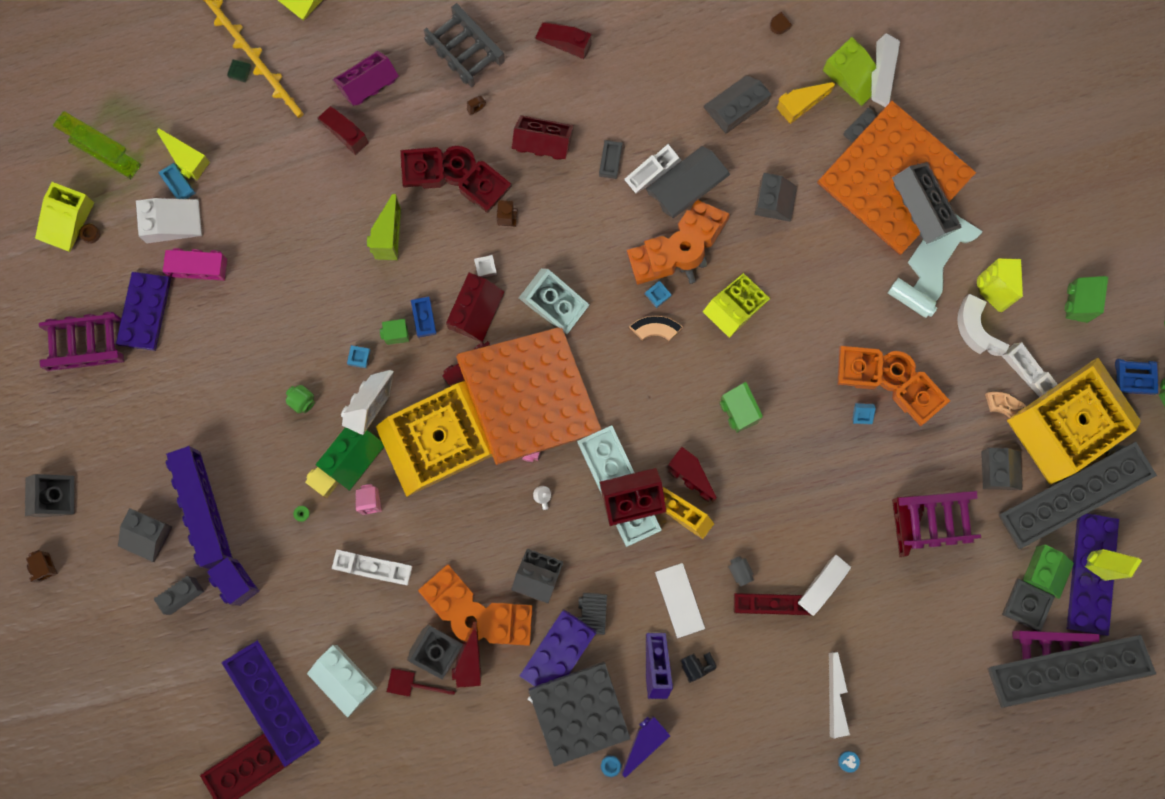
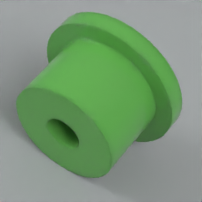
M298 506L294 510V518L300 522L306 521L309 517L308 508Z

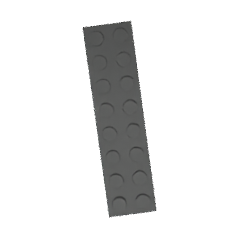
M1133 442L999 514V517L1018 549H1022L1156 477L1157 474L1137 442Z
M1141 635L988 668L1001 709L1156 675Z

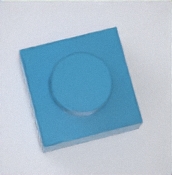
M660 281L645 292L647 298L656 308L667 301L672 295Z
M351 345L347 364L367 369L371 350Z
M855 403L852 417L853 423L873 424L875 405Z

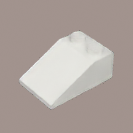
M152 198L136 201L138 234L146 244L202 236L199 200Z

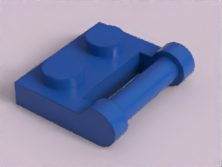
M1116 359L1117 386L1122 393L1158 394V367L1156 361H1148L1146 363ZM1125 369L1147 370L1148 374L1126 373Z

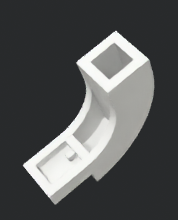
M971 294L967 295L960 305L957 318L959 332L963 340L972 350L979 354L988 350L992 355L1001 356L1007 352L1009 345L990 336L981 324V314L987 302Z

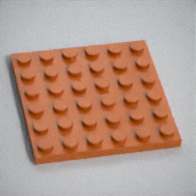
M891 101L817 183L901 255L920 235V231L912 221L911 213L904 205L900 192L895 188L892 177L909 166L928 162L948 202H950L976 172L902 108Z
M555 328L457 354V361L496 465L577 441L601 430L562 328Z

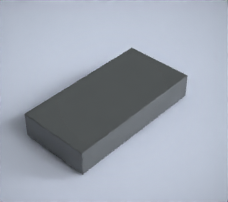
M604 140L599 177L617 179L623 143Z

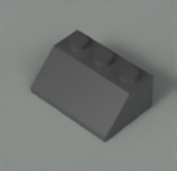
M746 75L703 107L723 132L727 134L766 106L772 94L760 80Z

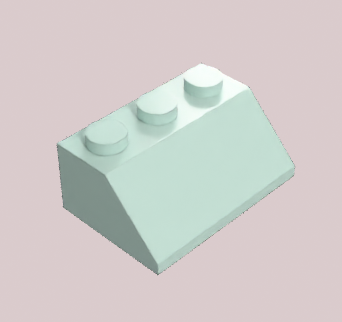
M332 645L307 673L347 718L378 689L338 645Z

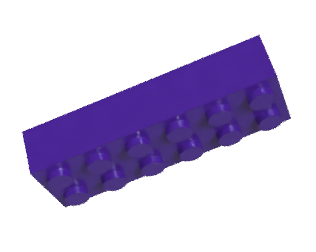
M187 446L167 453L168 460H166V466L172 472L173 478L171 483L178 492L177 503L183 509V523L190 532L188 540L195 549L194 560L200 567L211 569L225 558L233 557L201 452Z

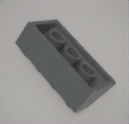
M928 162L909 166L892 177L895 188L900 192L903 203L909 209L912 221L917 225L920 236L926 244L962 228Z

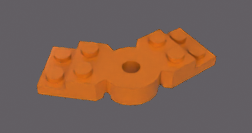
M697 200L690 211L687 210L678 224L679 231L674 233L669 239L660 236L644 241L645 245L628 249L627 254L637 285L673 275L676 267H679L681 270H691L699 266L705 256L704 247L708 248L713 245L730 218L729 213Z
M840 346L838 385L872 390L880 385L888 391H893L892 399L904 413L908 412L919 426L926 423L950 402L947 396L925 372H915L916 365L914 360L904 352L892 351L883 356L879 349ZM892 367L898 369L899 375H895L892 372Z
M448 564L418 590L442 620L451 621L452 630L459 639L465 641L470 630L466 620L468 617L474 616L477 620L479 640L485 638L489 643L530 646L532 605L491 603L486 608L482 604L474 602V593Z

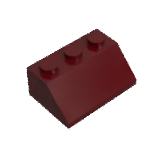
M520 115L514 127L511 149H515L520 153H534L536 156H551L556 160L566 159L574 125Z
M468 272L446 321L447 328L483 342L505 291L487 279Z
M656 468L599 482L610 526L667 512L662 481Z

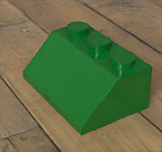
M345 427L315 465L350 491L384 449L382 441L368 430L362 435Z

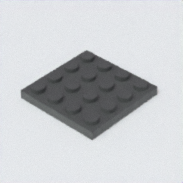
M605 662L528 688L554 767L630 739Z

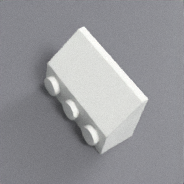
M388 370L370 375L367 381L362 382L358 394L355 393L352 396L350 405L348 407L345 406L341 413V417H343L342 426L364 435L390 396L394 371Z

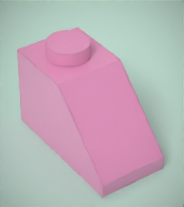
M368 484L356 490L357 512L362 515L382 512L377 487Z

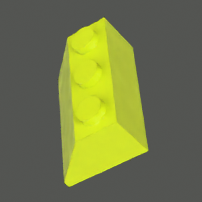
M998 258L977 278V287H979L980 294L998 312L1005 311L1023 297L1021 259Z

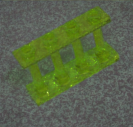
M65 111L61 113L53 124L56 129L70 136L68 142L130 180L141 166L138 161L124 154L126 148Z

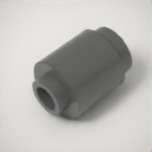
M739 556L730 560L731 565L728 567L740 587L754 581V573L746 558L742 559Z

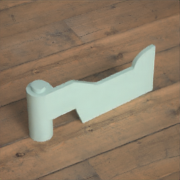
M958 215L956 217L962 226L961 229L928 244L922 240L908 261V264L920 277L915 286L912 287L900 278H897L888 291L889 295L924 318L927 316L932 317L937 310L935 306L936 301L943 291V267L960 242H972L983 232Z

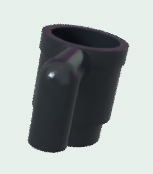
M710 652L703 655L707 663L704 667L694 653L680 660L683 665L681 667L689 683L717 668Z

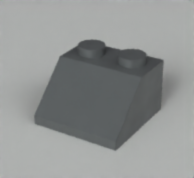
M763 173L754 215L791 222L797 186L783 176Z
M987 448L981 451L983 489L1023 490L1020 451L1009 448Z
M34 474L25 477V516L51 517L74 515L75 476Z
M129 508L120 526L118 547L151 562H155L172 526Z

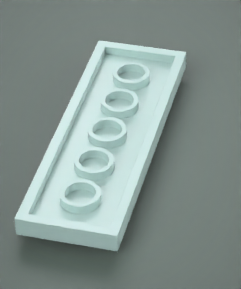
M612 425L577 441L600 493V481L634 473ZM655 515L616 524L626 547L662 531Z

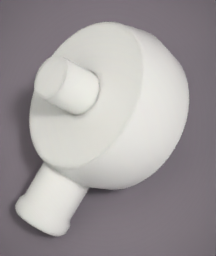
M538 486L533 493L534 500L542 504L543 510L549 509L547 502L551 498V491L546 486Z

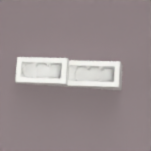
M887 33L876 42V69L872 72V100L884 107L890 102L900 44L899 40Z
M1014 343L1008 348L1007 352L1001 355L1039 397L1058 385L1049 372H1044L1023 343Z
M838 652L829 653L830 737L832 738L850 735L840 694L847 693L848 691Z

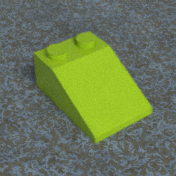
M851 37L826 61L823 71L861 106L872 97V72L876 69V64L865 48Z
M396 194L391 195L371 228L370 236H367V247H370V253L373 254L375 260H398L401 206Z

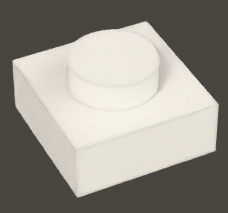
M493 255L474 259L478 276L484 278L497 275Z

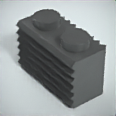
M185 576L181 581L175 583V586L168 587V590L161 592V595H158V597H154V601L163 614L171 615L201 595L204 590L195 577Z
M583 593V597H579L578 609H582V617H578V619L597 631L596 634L605 635L607 594Z

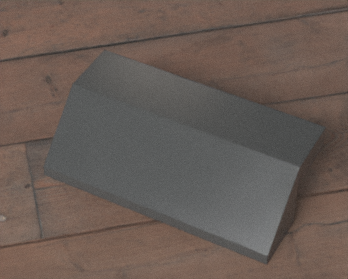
M701 146L647 187L646 191L648 195L659 201L664 213L675 218L727 178L730 173L711 150Z

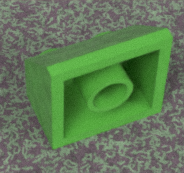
M1107 276L1077 278L1068 285L1067 294H1069L1064 308L1066 319L1088 323L1104 313L1108 284Z
M747 382L722 395L720 406L723 412H727L729 416L728 423L732 430L735 429L736 433L758 424L763 418Z
M1047 545L1036 546L1023 581L1060 599L1074 563L1064 553Z

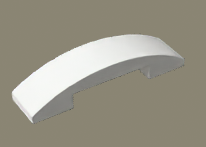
M336 550L332 565L334 570L407 586L413 567L341 550Z

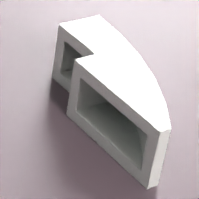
M667 144L656 155H651L624 180L637 194L670 171L682 160Z
M835 555L828 561L821 573L816 576L798 604L814 616L835 591L851 567Z

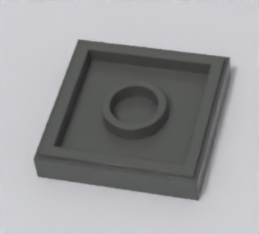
M1016 579L1002 615L1037 632H1041L1055 596L1023 580Z

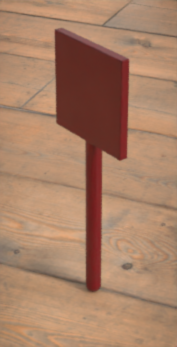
M391 668L386 691L388 693L410 697L412 687L455 695V691L413 683L414 672Z

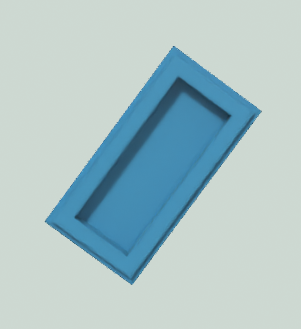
M175 163L158 172L176 199H187L195 194Z

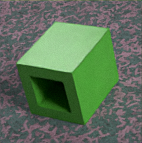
M405 319L382 322L383 328H380V337L387 345L410 342Z

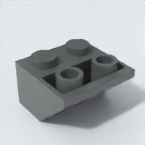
M526 549L511 590L549 603L563 561Z

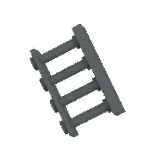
M456 3L451 7L452 18L433 33L426 27L424 29V39L429 46L433 45L441 59H446L448 66L453 72L457 71L459 73V77L464 84L468 83L473 87L475 85L473 76L490 62H496L499 66L505 62L504 53ZM461 24L463 31L446 45H443L438 40L440 36L454 25ZM472 36L475 39V44L460 56L455 58L449 52L465 38ZM479 49H484L487 52V56L467 71L461 65Z

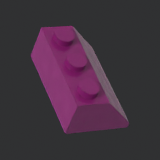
M377 50L335 77L333 81L347 101L354 106L362 104L368 96L379 93L380 89L385 85L393 84L399 75L389 58Z

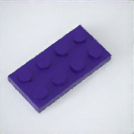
M137 272L131 273L116 345L156 351L171 282L170 277Z
M563 609L520 674V677L533 686H537L568 675L597 631Z

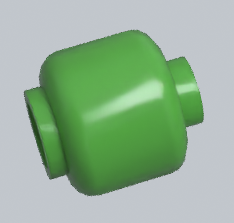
M303 385L291 386L286 392V404L296 413H307L315 404L314 394Z

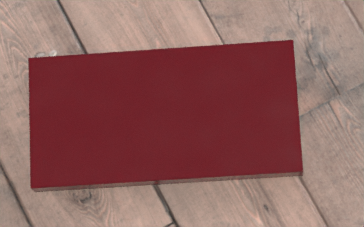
M263 733L202 773L200 777L213 799H239L286 767L283 766Z

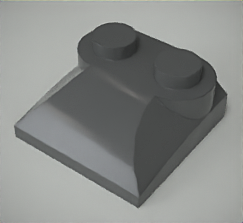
M427 625L422 629L411 647L407 660L443 680L463 644L437 630L435 627Z

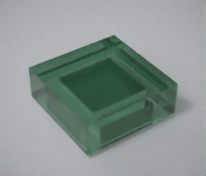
M233 59L227 73L228 78L246 83L251 65Z

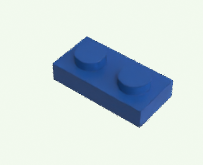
M430 297L411 300L417 337L436 335Z

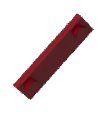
M734 593V613L813 616L798 604L803 595Z

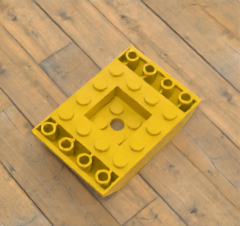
M1096 358L1007 419V422L1048 483L1053 484L1077 473L1137 430L1141 420L1100 359ZM1081 414H1083L1086 417V423L1084 425L1079 422V416Z
M465 381L388 416L376 426L406 497L492 457ZM438 430L444 433L442 441L435 440L434 435Z

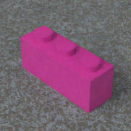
M173 248L172 250H165L163 272L168 277L225 281L227 258L222 252L211 250L209 253L198 249L184 251L180 248Z

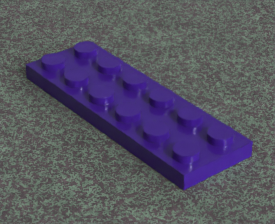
M1085 514L1077 518L1073 556L1074 565L1072 567L1067 629L1109 636L1114 580L1105 581L1085 566L1088 562L1087 557L1092 551L1102 549L1112 552L1117 551L1119 519L1093 514Z
M258 640L221 662L284 767L320 744L319 739Z

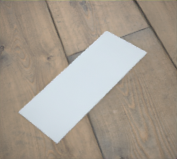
M683 563L655 572L677 638L704 630L705 627Z

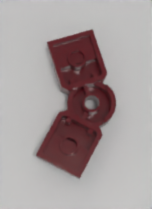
M451 146L444 153L438 147L400 150L403 188L422 186L423 189L441 188L447 182L451 185L459 186L460 193L473 204L476 203L488 213L512 187L508 180L484 161L476 163L473 153L463 146ZM455 164H462L460 168L453 167Z

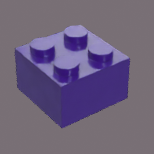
M227 557L207 571L210 575L208 578L210 583L215 588L218 587L221 591L219 595L226 604L241 606L260 592L237 559Z

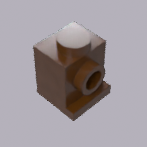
M498 200L497 224L499 226L516 227L518 208H514L513 201Z
M37 550L28 554L29 557L26 558L28 562L27 570L33 575V577H30L31 582L40 583L57 574L48 552Z

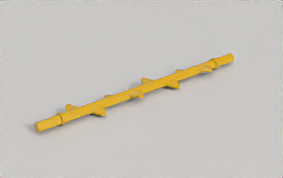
M203 0L217 16L214 25H224L235 38V42L232 45L233 48L243 49L255 63L256 67L253 74L255 76L264 75L275 88L272 97L282 98L294 114L301 118L304 113L279 83L282 75L272 74L259 58L262 49L251 48L240 34L243 26L233 25L221 11L220 7L223 0Z

